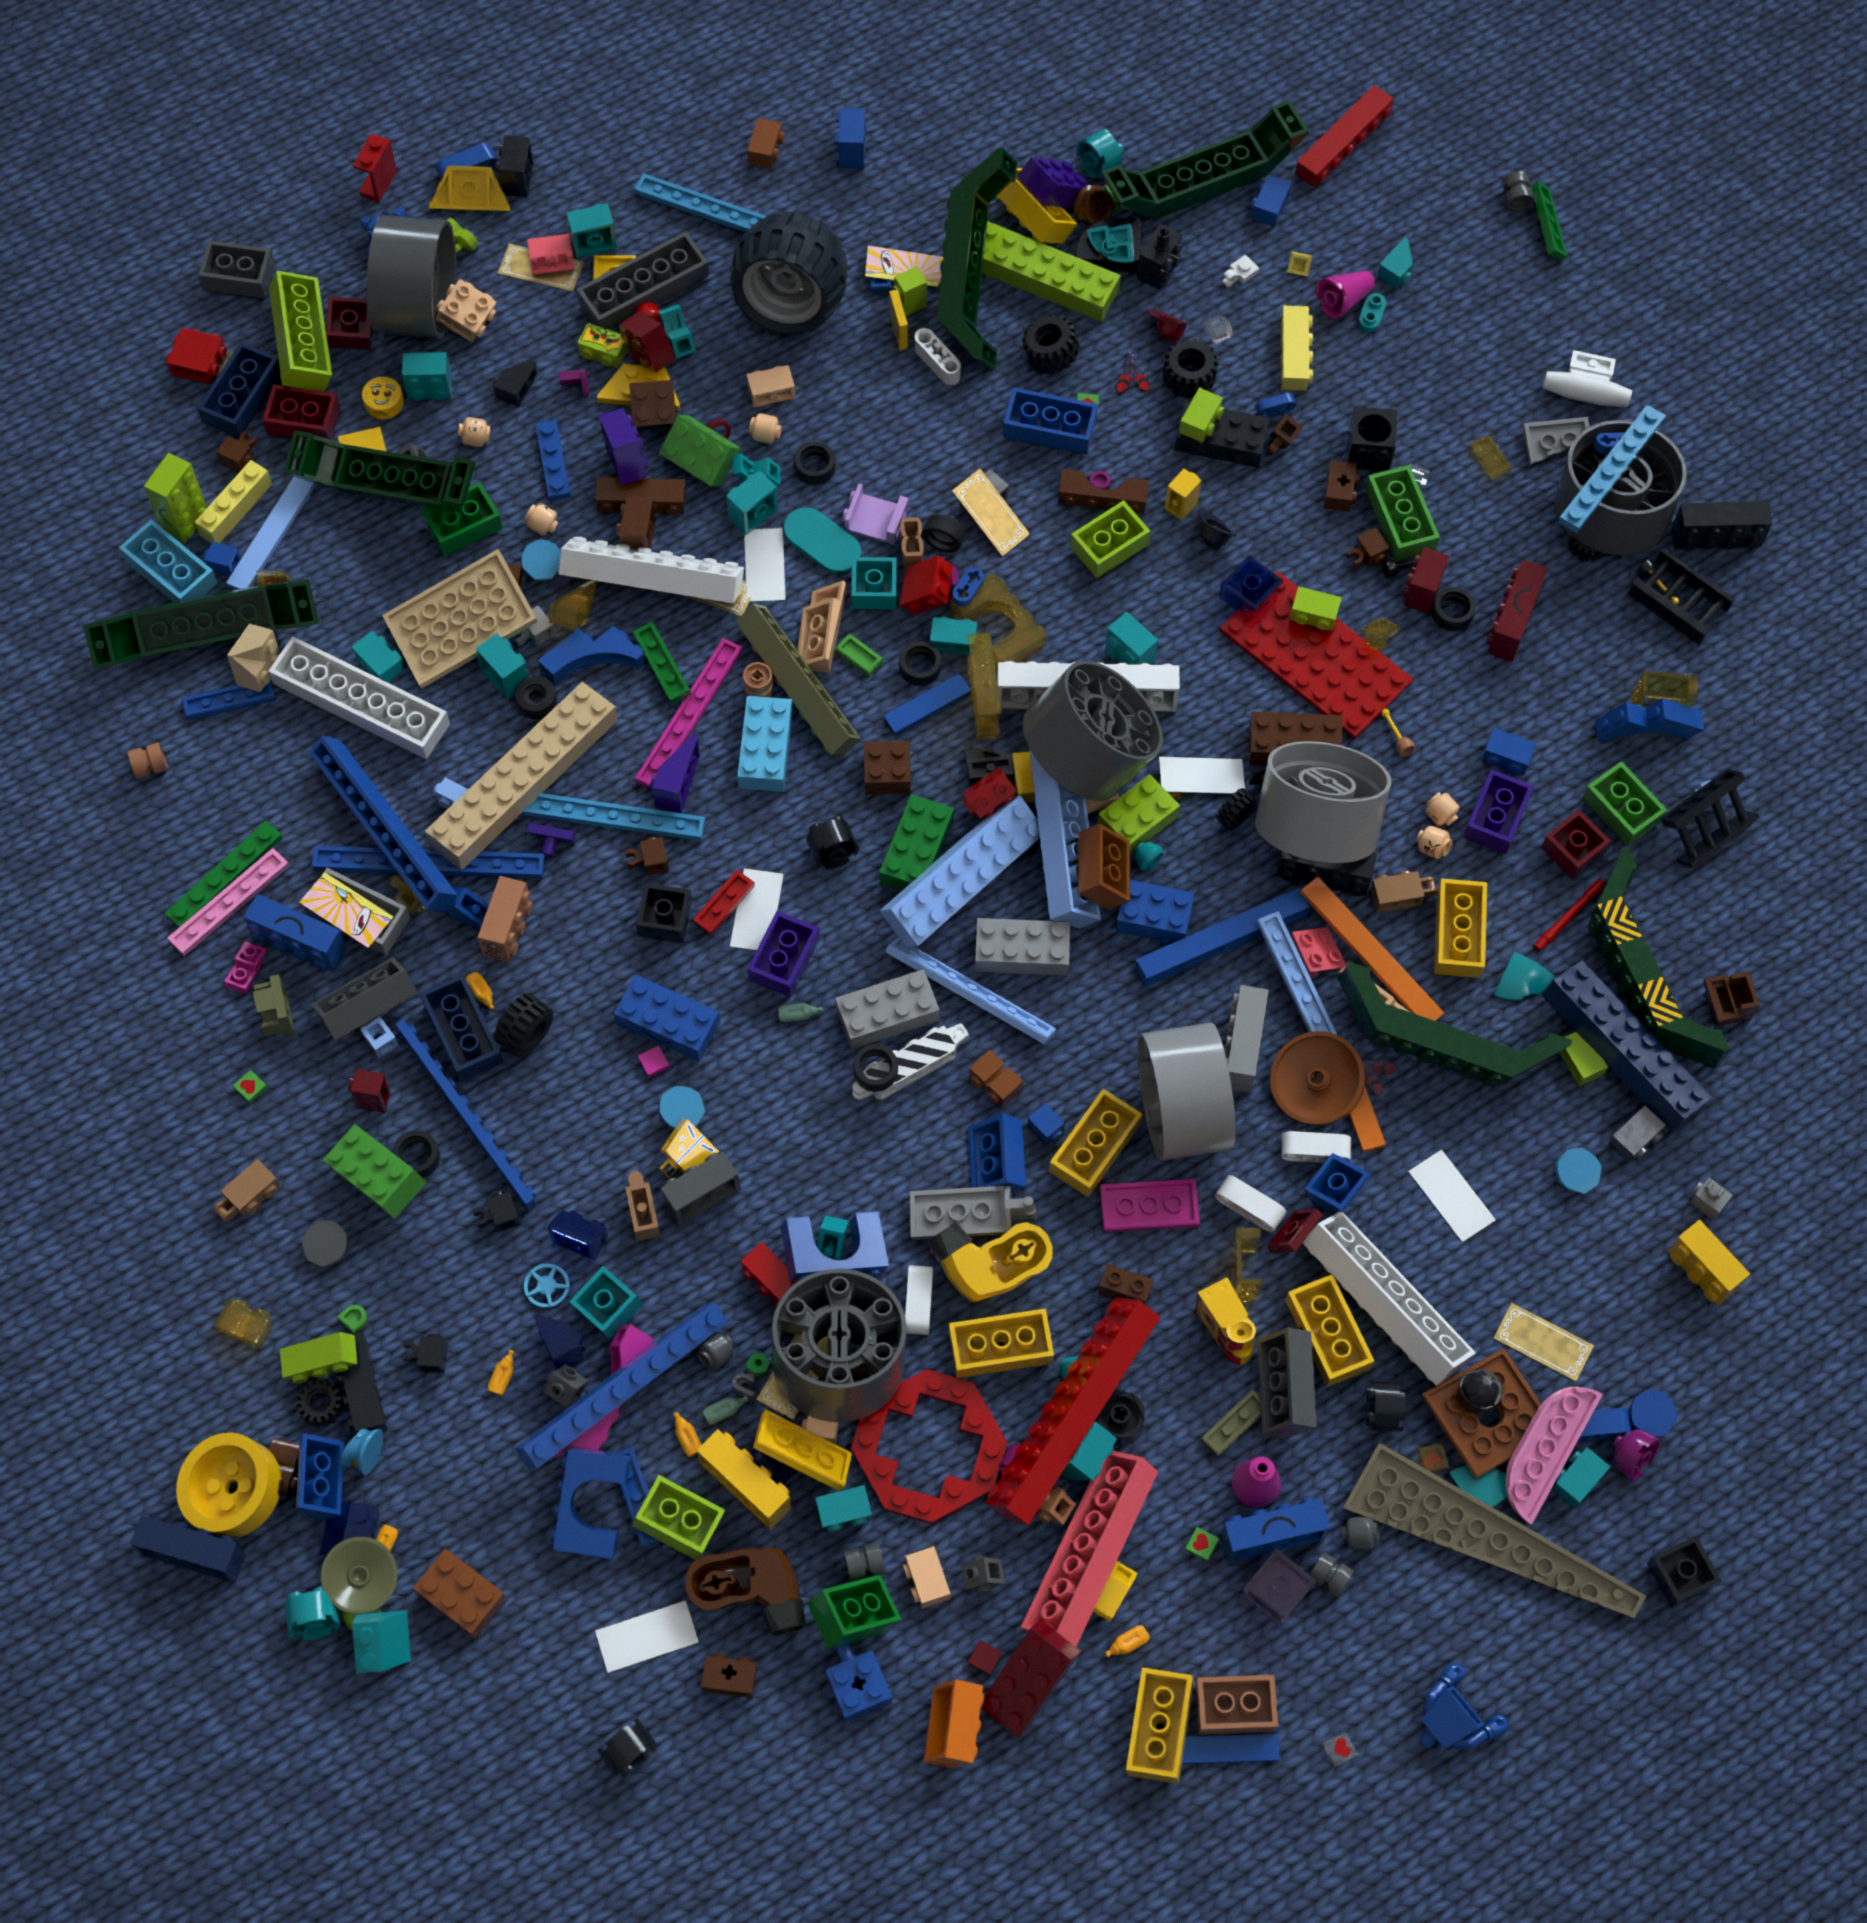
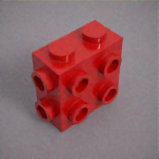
M181 328L179 334L174 338L171 353L167 354L166 365L173 376L212 384L214 377H217L219 374L221 360L226 357L227 347H225L222 337L216 334H206L195 329Z
M934 556L907 566L900 606L908 610L909 613L918 615L947 604L953 565L940 556Z
M997 767L963 792L965 800L962 802L972 816L977 814L979 818L983 816L987 818L996 811V806L1002 802L1006 804L1015 797L1014 793L1017 790L1001 768Z

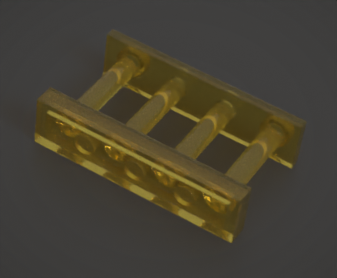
M990 633L969 634L970 656H967V667L977 739L999 738L998 715L1001 714L991 635Z

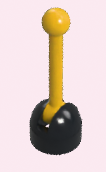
M1649 559L1637 569V572L1642 577L1648 578L1657 567ZM1658 579L1656 584L1665 592L1667 588ZM1672 596L1670 601L1678 605L1679 599Z

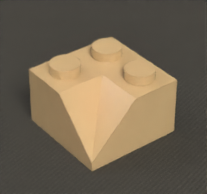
M249 624L227 656L237 686L261 692L265 685L270 682L271 677L268 671L280 655L273 630Z

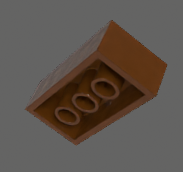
M1251 712L1249 721V764L1267 765L1270 753L1274 749L1288 743L1313 741L1342 746L1341 715Z

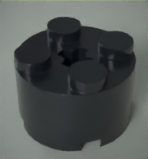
M836 816L823 823H814L809 827L806 842L818 867L822 865L825 869H835L850 862L849 857L852 854L854 856L858 854L859 846L848 822L842 816Z
M1373 1381L1372 1386L1366 1387V1401H1370V1410L1366 1411L1365 1422L1366 1426H1371L1372 1431L1403 1432L1404 1427H1399L1400 1421H1405V1392H1400V1387H1404V1382Z
M1114 1390L1094 1422H1097L1117 1438L1113 1446L1126 1445L1133 1442L1140 1435L1145 1419V1409L1141 1400L1133 1393L1125 1392V1390ZM1115 1415H1118L1120 1418L1124 1417L1123 1421L1115 1419Z
M638 1718L633 1720L636 1724L634 1727L631 1728L629 1725H626L605 1743L608 1747L605 1751L601 1748L597 1750L615 1776L621 1774L625 1777L636 1768L633 1764L640 1757L646 1760L656 1751L653 1746L657 1742Z

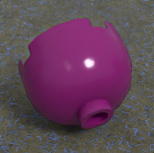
M1637 1429L1627 1432L1624 1436L1619 1435L1613 1443L1615 1448L1613 1458L1618 1470L1633 1481L1640 1478L1644 1474V1471L1640 1469L1647 1462L1651 1465L1660 1447L1659 1439L1647 1431Z

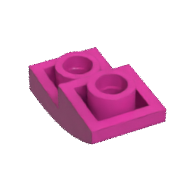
M245 941L234 958L235 965L224 981L225 987L247 994L262 965L267 952L266 949Z

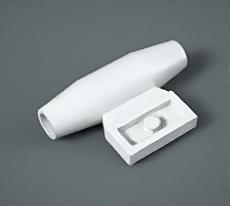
M1573 350L1569 372L1547 371L1543 384L1544 389L1563 397L1600 406L1628 407L1632 394L1631 389L1611 382L1616 359Z

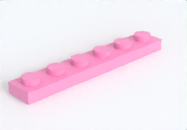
M272 848L167 938L168 941L183 956L187 955L290 867L288 862Z

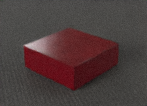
M980 1640L968 1664L991 1676L1002 1652Z

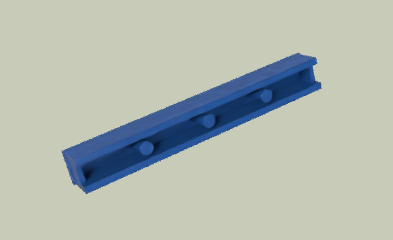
M1299 887L1135 959L1134 970L1146 988L1263 936L1257 924L1258 919L1279 911L1286 926L1308 916L1306 910L1310 906L1307 900L1300 894L1302 889Z

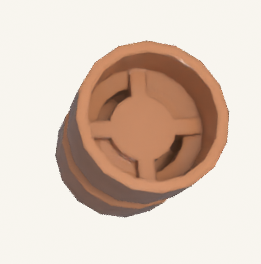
M756 662L751 663L745 668L743 682L746 697L772 696V672L766 664Z
M159 742L147 745L145 750L137 748L128 751L129 760L136 779L149 776L151 771L156 774L168 770Z

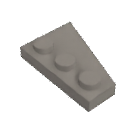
M1588 417L1524 423L1522 428L1529 467L1570 449L1576 437L1589 428Z

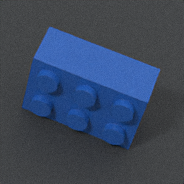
M1130 880V902L1120 906L1116 932L1159 941L1166 939L1171 940V943L1179 941L1187 935L1195 893Z

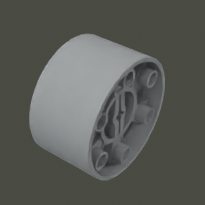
M1313 741L1282 745L1274 749L1268 757L1255 818L1256 829L1274 847L1303 859L1326 863H1347L1364 859L1371 855L1377 847L1391 788V777L1379 762L1348 747Z
M1209 1022L1139 1033L1137 1060L1141 1096L1149 1136L1158 1160L1164 1161L1232 1150L1235 1144L1233 1094L1227 1060L1216 1026Z

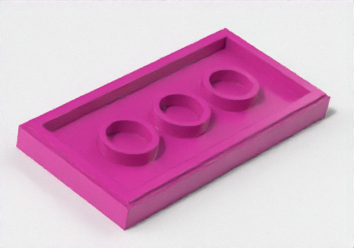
M1195 1179L1100 1184L1104 1233L1200 1226Z

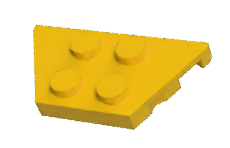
M448 166L429 204V208L511 211V207L491 167Z
M622 364L597 395V402L631 406L629 383L670 380L667 370L662 368L658 372H654L649 368H644L642 365ZM674 391L676 411H680V403Z

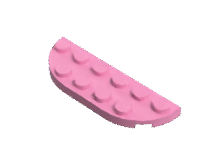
M1585 1387L1564 1388L1550 1395L1536 1411L1509 1461L1505 1479L1508 1500L1516 1514L1526 1523L1532 1525L1599 1403L1603 1395L1602 1393Z

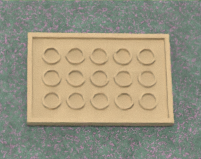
M499 549L382 615L421 688L426 687L476 658L475 648L496 633L502 639L506 638L508 640L538 622Z

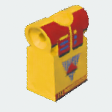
M1228 1277L1197 1292L1196 1312L1218 1345L1223 1348L1226 1358L1237 1365L1247 1363L1253 1354L1256 1327L1249 1320L1248 1313Z

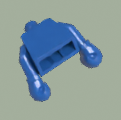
M1459 1663L1447 1665L1438 1678L1437 1683L1427 1693L1423 1707L1425 1715L1422 1718V1722L1428 1729L1419 1737L1428 1748H1431L1438 1741L1444 1748L1450 1745L1454 1749L1473 1748L1484 1741L1502 1737L1508 1731V1720L1505 1716L1494 1715L1484 1723L1455 1689L1463 1681L1466 1673L1465 1668Z

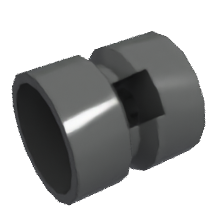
M1515 171L1503 178L1502 185L1509 210L1515 212L1523 211L1534 204L1530 179L1526 172Z
M878 1542L864 1545L863 1550L857 1547L843 1550L851 1582L865 1579L867 1574L871 1577L885 1574Z
M1323 1552L1307 1580L1318 1587L1324 1585L1326 1592L1338 1598L1354 1570L1343 1563L1337 1565L1334 1557Z

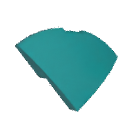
M1130 224L1112 228L1106 225L1087 229L1090 242L1098 253H1102L1108 260L1113 262H1134L1133 232Z
M1514 951L1493 997L1506 1001H1522L1523 997L1532 994L1536 997L1546 990L1555 976L1538 963Z
M1466 1465L1449 1472L1461 1490L1491 1507H1494L1507 1497L1506 1474L1497 1468L1476 1480Z

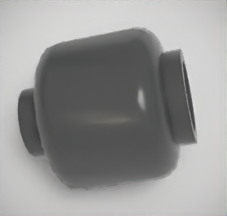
M715 1332L698 1345L697 1357L706 1368L719 1369L733 1357V1341L728 1335Z
M1371 1517L1349 1518L1346 1527H1342L1343 1542H1348V1546L1352 1550L1373 1549L1375 1543H1379L1378 1523H1374Z

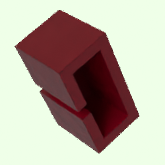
M356 1069L355 1076L350 1078L348 1089L352 1093V1099L355 1100L357 1108L386 1113L391 1089L385 1074Z

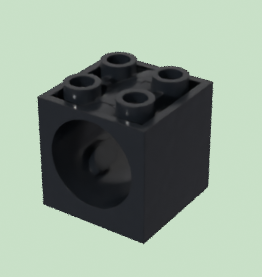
M1353 407L1348 429L1347 462L1357 463L1356 469L1390 470L1396 448L1397 410ZM1364 438H1372L1379 441V443H1372Z

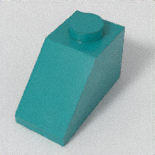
M1404 237L1380 263L1377 274L1378 278L1397 290L1402 284L1406 285L1412 277L1411 269L1413 263L1407 238Z
M825 1216L820 1227L817 1244L818 1250L824 1256L833 1260H841L849 1224L848 1220Z

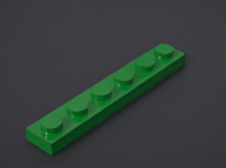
M265 820L164 913L165 916L178 928L269 852L283 839L282 834Z

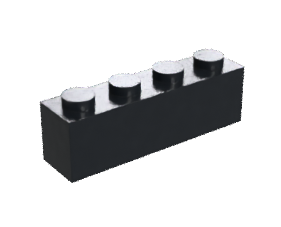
M363 1332L352 1334L355 1335L357 1364L349 1366L346 1371L337 1372L340 1386H345L346 1393L342 1394L344 1406L346 1409L350 1408L351 1417H347L350 1431H355L356 1434L363 1428L369 1431L375 1429L386 1431L388 1429L366 1337Z

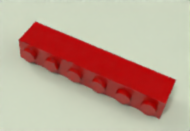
M1374 85L1297 161L1295 175L1313 187H1316L1320 182H1324L1333 169L1336 170L1346 156L1349 157L1358 144H1362L1371 131H1375L1380 122L1391 115L1394 98Z

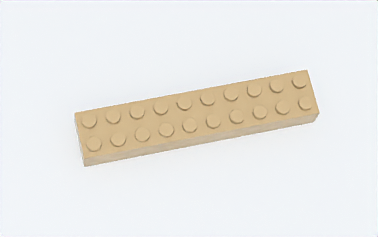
M581 682L425 830L428 845L460 870H463L526 807L533 803L540 793H543L618 721L616 706L584 682Z

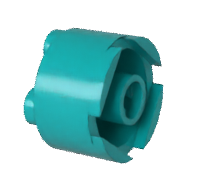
M1107 129L1094 133L1080 141L1076 146L1077 157L1080 155L1082 161L1079 163L1080 167L1091 179L1103 178L1101 175L1102 171L1120 164L1122 165L1124 148L1121 143L1116 142Z
M317 1587L312 1592L307 1593L293 1592L287 1596L288 1601L285 1603L288 1634L292 1639H296L295 1635L302 1636V1640L319 1639L330 1635L331 1629L334 1627L336 1631L340 1628L337 1607L331 1603L322 1587Z

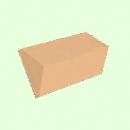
M844 581L812 591L810 606L803 608L797 651L813 672L830 673L846 600V582Z

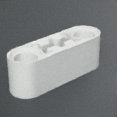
M926 328L919 329L915 333V352L946 385L957 384L960 380V361L931 330Z
M1297 1131L1282 1133L1281 1158L1284 1160L1325 1163L1329 1156L1334 1153L1349 1162L1351 1161V1137L1348 1135Z
M1232 1175L1226 1177L1215 1194V1198L1220 1203L1271 1233L1276 1230L1287 1213L1285 1208L1279 1203Z
M909 1265L905 1312L906 1334L929 1335L933 1267Z

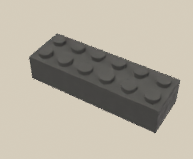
M685 231L577 288L578 304L593 325L609 330L634 315L639 305L648 302L658 304L708 277V261Z

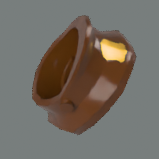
M1086 185L1078 192L1073 203L1075 218L1087 226L1107 219L1112 208V202L1102 186Z

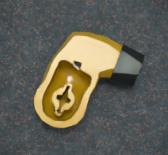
M957 1222L928 1240L947 1278L959 1293L970 1302H977L1015 1289L1031 1277L1047 1269L1052 1260V1244L1048 1235L1039 1226L1027 1222L1016 1224L1000 1238L992 1240L981 1247L971 1243L972 1239Z

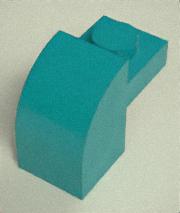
M677 304L658 311L663 329L676 359L696 352L692 334L685 325L681 307Z
M741 453L733 456V475L739 478V485L749 475H754L760 470L776 487L780 486V466L768 457L752 462Z

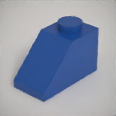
M465 887L453 888L458 896L445 913L457 921L481 929L489 904Z

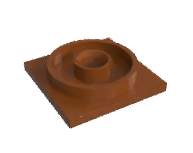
M1504 1348L1421 1395V1398L1475 1480L1511 1459L1527 1427L1541 1405ZM1486 1370L1494 1374L1501 1382L1502 1395L1498 1403L1493 1407L1499 1414V1423L1494 1427H1485L1480 1424L1476 1413L1465 1410L1457 1400L1459 1382L1462 1376L1468 1372Z

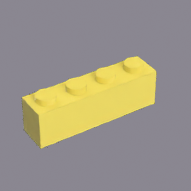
M1283 305L1281 316V390L1307 391L1308 382L1313 380V369H1309V364H1312L1313 351H1309V346H1312L1313 333H1309V328H1312L1313 315H1309V306Z
M250 460L195 521L199 535L210 543L212 541L220 543L272 486L268 470Z

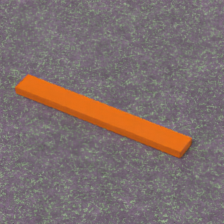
M1316 877L1300 891V894L1409 1012L1434 1021L1444 1014L1440 1007L1319 877Z

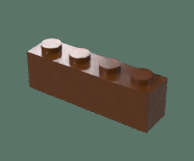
M597 477L595 498L597 511L604 513L620 512L621 504H625L628 495L653 498L655 514H685V480L644 478L622 485L619 478Z

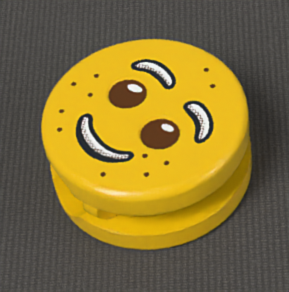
M376 377L367 382L362 390L364 407L367 413L374 418H392L403 408L404 397L401 387L392 378Z

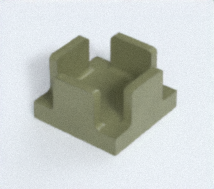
M279 974L269 976L270 982L254 985L253 995L257 1013L262 1014L263 1023H261V1028L264 1035L270 1036L279 1033H285L286 1037L295 1035L287 992Z

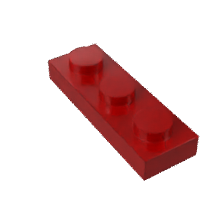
M736 870L694 917L693 923L712 936L755 887V882Z

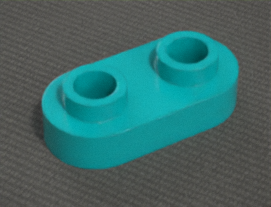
M1378 293L1367 296L1358 321L1359 328L1362 331L1372 333L1379 328L1387 304L1384 296Z

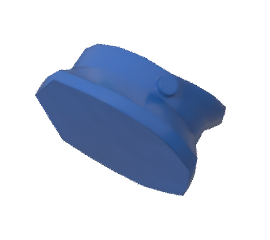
M1651 1389L1644 1391L1633 1399L1629 1415L1632 1425L1637 1430L1647 1431L1655 1437L1667 1435L1678 1418L1676 1407L1666 1393Z

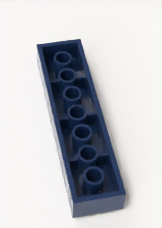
M1582 960L1555 978L1541 994L1571 1028L1603 1058L1607 1066L1633 1094L1666 1124L1665 1128L1670 1133H1673L1698 1114L1712 1099L1708 1092Z

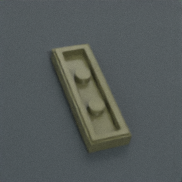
M1252 1389L1200 1439L1217 1458L1261 1417L1260 1396Z

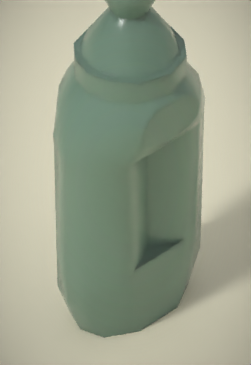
M806 1003L783 1005L778 1007L779 1020L781 1022L807 1020L818 1012L822 1013L823 1008H817Z
M748 1397L725 1398L706 1407L703 1413L708 1424H715L733 1416L744 1402H748Z

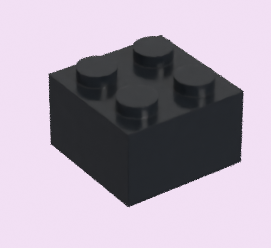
M505 135L503 144L500 143L499 145L500 161L496 162V173L499 174L498 182L505 196L528 197L534 166L530 137Z
M645 883L636 924L638 936L684 943L692 906L691 890Z
M1697 1536L1652 1556L1646 1563L1671 1608L1715 1588L1722 1581Z

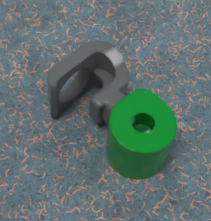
M752 1354L746 1363L747 1374L739 1373L732 1379L733 1392L741 1398L747 1396L749 1402H754L757 1399L756 1393L742 1387L741 1384L748 1383L754 1386L755 1379H763L769 1374V1359L765 1354Z

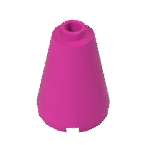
M1368 271L1323 278L1316 286V298L1321 300V310L1333 319L1344 316L1374 289L1375 279Z
M1257 1457L1242 1462L1235 1469L1232 1476V1490L1243 1505L1251 1508H1264L1278 1497L1281 1490V1478L1270 1459Z

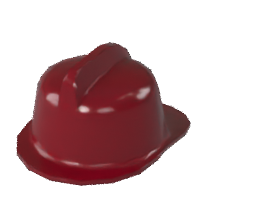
M1157 310L1146 311L1149 315L1156 318V332L1162 340L1175 343L1179 341L1185 333L1187 324H1192Z

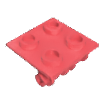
M569 234L527 239L533 275L575 270Z
M1328 927L1291 933L1292 941L1311 979L1318 976L1317 972L1340 969L1345 965Z

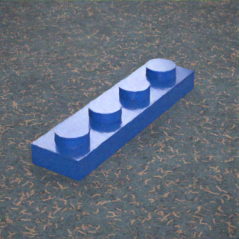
M557 420L535 423L549 501L569 498L571 495Z

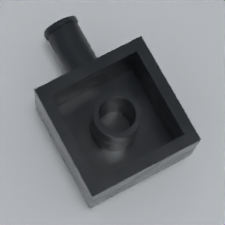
M1162 224L1158 225L1139 254L1137 280L1158 290L1163 283L1166 284L1169 281L1172 269L1177 268L1181 261V256H1179L1183 248L1181 233Z

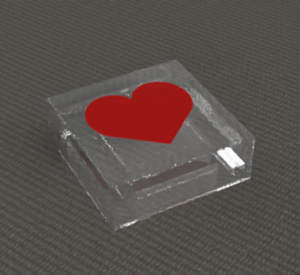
M1346 1732L1322 1744L1334 1767L1358 1755Z

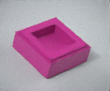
M659 1046L638 1055V1059L648 1078L670 1068Z

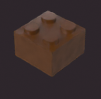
M673 380L629 383L632 421L637 431L672 428L676 420Z
M627 495L626 502L621 504L620 509L622 522L617 524L618 544H626L631 549L637 550L641 547L651 549L656 525L653 498Z
M909 741L864 742L865 795L911 794Z

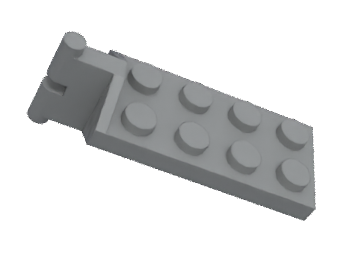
M1010 1185L910 1191V1228L912 1240L931 1239L955 1222L961 1226L969 1237L1004 1235L1013 1227V1220L1034 1221L1038 1217L1033 1199L1029 1196L1012 1199Z

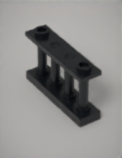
M1662 548L1655 561L1659 564L1658 567L1645 581L1637 577L1627 594L1700 645L1710 630L1706 627L1708 622L1720 608L1727 613L1735 599L1727 591L1721 590L1683 563L1675 554ZM1668 570L1677 578L1663 594H1660L1652 586ZM1686 583L1695 591L1681 607H1678L1670 599ZM1703 595L1713 604L1697 620L1688 612Z
M1727 768L1660 818L1663 826L1676 829L1679 833L1686 853L1677 858L1678 863L1692 868L1699 865L1702 860L1741 831L1749 828L1753 822L1760 818L1759 814L1744 810L1736 789L1739 784L1745 781L1742 772ZM1727 793L1736 812V816L1727 821L1720 803L1721 798ZM1712 806L1719 824V828L1713 833H1710L1703 816L1704 810ZM1693 818L1703 839L1695 846H1693L1686 828L1687 823Z

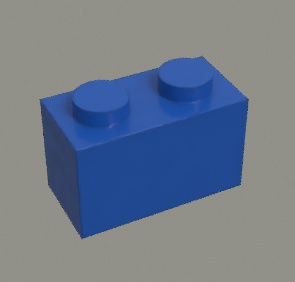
M1268 175L1266 181H1262L1259 186L1258 198L1254 197L1250 209L1253 210L1252 219L1275 227L1290 196L1292 182Z
M1493 728L1482 760L1491 766L1505 768L1513 774L1525 775L1537 743Z

